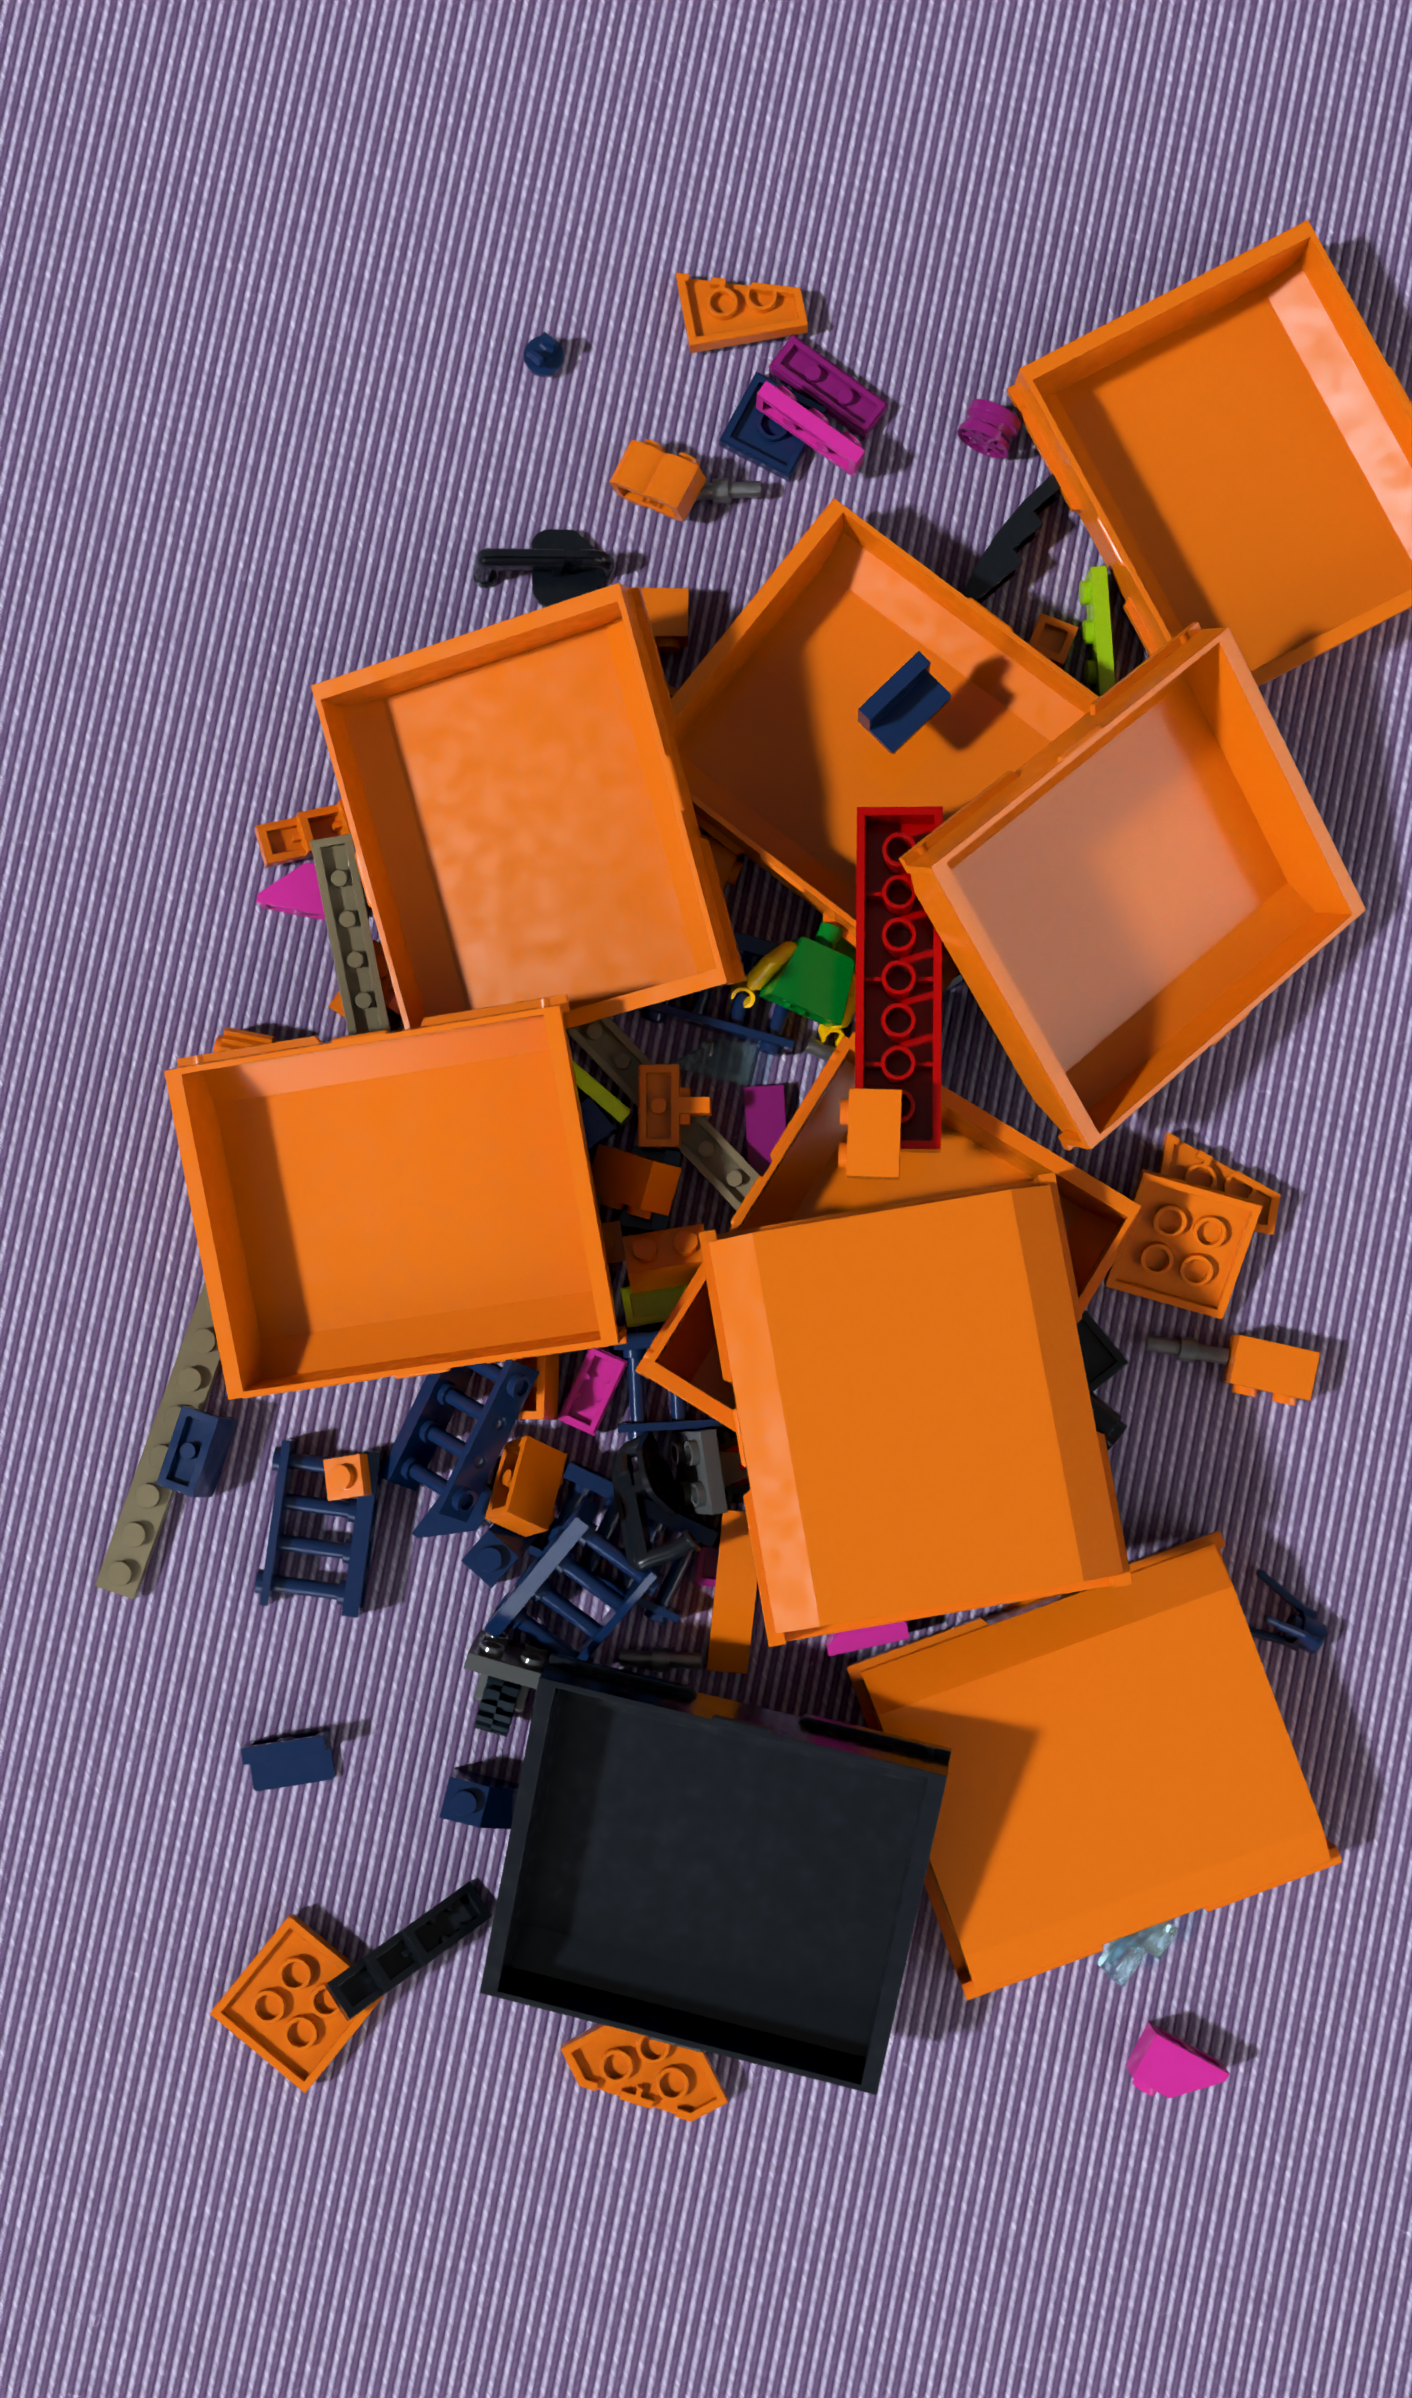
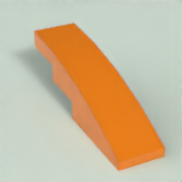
M339 799L335 805L298 812L296 817L256 825L254 829L265 868L313 857L310 846L311 840L351 834L342 799Z
M728 1509V1512L722 1513L707 1670L742 1674H747L757 1576L745 1510Z

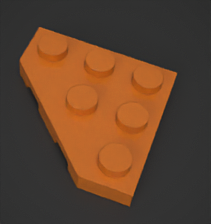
M598 2024L561 2044L560 2049L580 2087L611 2093L619 2096L621 2100L652 2109V2107L661 2109L689 2122L728 2103V2096L705 2051L698 2052L651 2040L645 2035Z

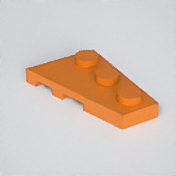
M675 272L690 354L792 336V334L808 333V322L801 288L752 282L749 286L726 283L725 278L711 277V281L692 279L690 274Z
M1169 1132L1165 1133L1158 1173L1260 1202L1263 1207L1254 1232L1274 1235L1281 1196L1279 1193L1245 1174L1220 1163L1202 1150H1197L1184 1143L1175 1135Z

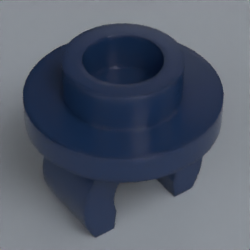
M546 332L541 336L535 337L527 344L524 350L526 367L531 373L539 377H549L556 374L564 362L562 346Z

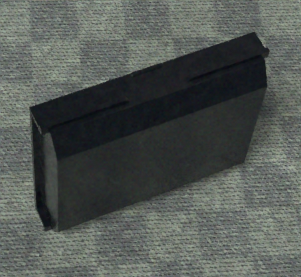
M551 1653L549 1663L539 1677L480 1993L645 2035L651 2040L698 2052L707 2051L877 2095L946 1785L952 1748L811 1714L799 1717L695 1691L694 1686Z

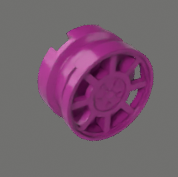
M985 399L973 400L967 410L968 419L960 424L957 430L958 437L967 446L983 455L997 459L1006 458L1011 449L1009 445L1011 439L1017 437L1022 427L1021 421L1010 410L995 402Z

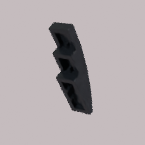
M1054 474L1048 477L1021 503L997 532L968 580L962 593L965 597H971L982 604L1018 574L1023 560L1017 553L1039 535L1043 522L1039 519L1038 515L1055 502L1060 495V488L1063 484Z
M469 1881L324 1986L348 2021L491 1918L492 1914Z

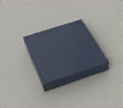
M756 371L719 440V446L790 482L808 445L756 409L757 392L766 380L775 387L782 385ZM786 387L795 395L796 402L807 410L814 408L824 416L826 415V407Z

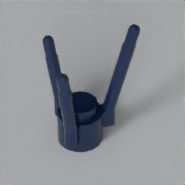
M1258 1569L1256 1575L1298 1611L1299 1615L1291 1614L1286 1622L1266 1615L1263 1621L1283 1631V1635L1248 1626L1252 1637L1281 1644L1294 1651L1300 1648L1310 1654L1317 1652L1322 1646L1327 1633L1326 1625L1315 1620L1317 1611L1302 1604L1263 1570Z

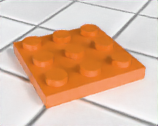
M1141 1169L1131 1199L1142 1206L1138 1212L1141 1218L1107 1272L1104 1279L1105 1286L1223 1320L1263 1206L1258 1201Z
M291 1912L209 2014L301 2091L306 2093L385 1994L347 2021L324 1985L354 1963Z

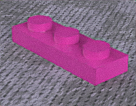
M766 380L757 392L756 409L854 477L863 465L865 450L862 449L861 442L852 434L845 431L841 434L831 427L829 420L814 408L807 410L796 402L795 395L782 385L775 387Z

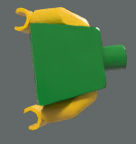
M821 922L814 940L801 937L792 941H784L759 960L747 974L746 981L732 985L731 999L735 998L738 992L746 991L750 995L745 998L743 1007L750 1008L755 1002V990H761L760 997L819 1023L818 1033L821 1042L824 1043L830 1033L836 1032L833 1041L835 1046H838L845 1035L842 1028L849 1026L855 1014V962L852 958L837 952L844 931L833 924Z

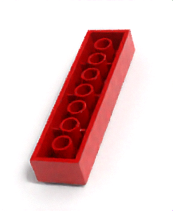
M943 806L857 807L855 1088L902 1090L900 1152L941 1153L942 940L914 892L910 873L905 871L899 858L943 823Z

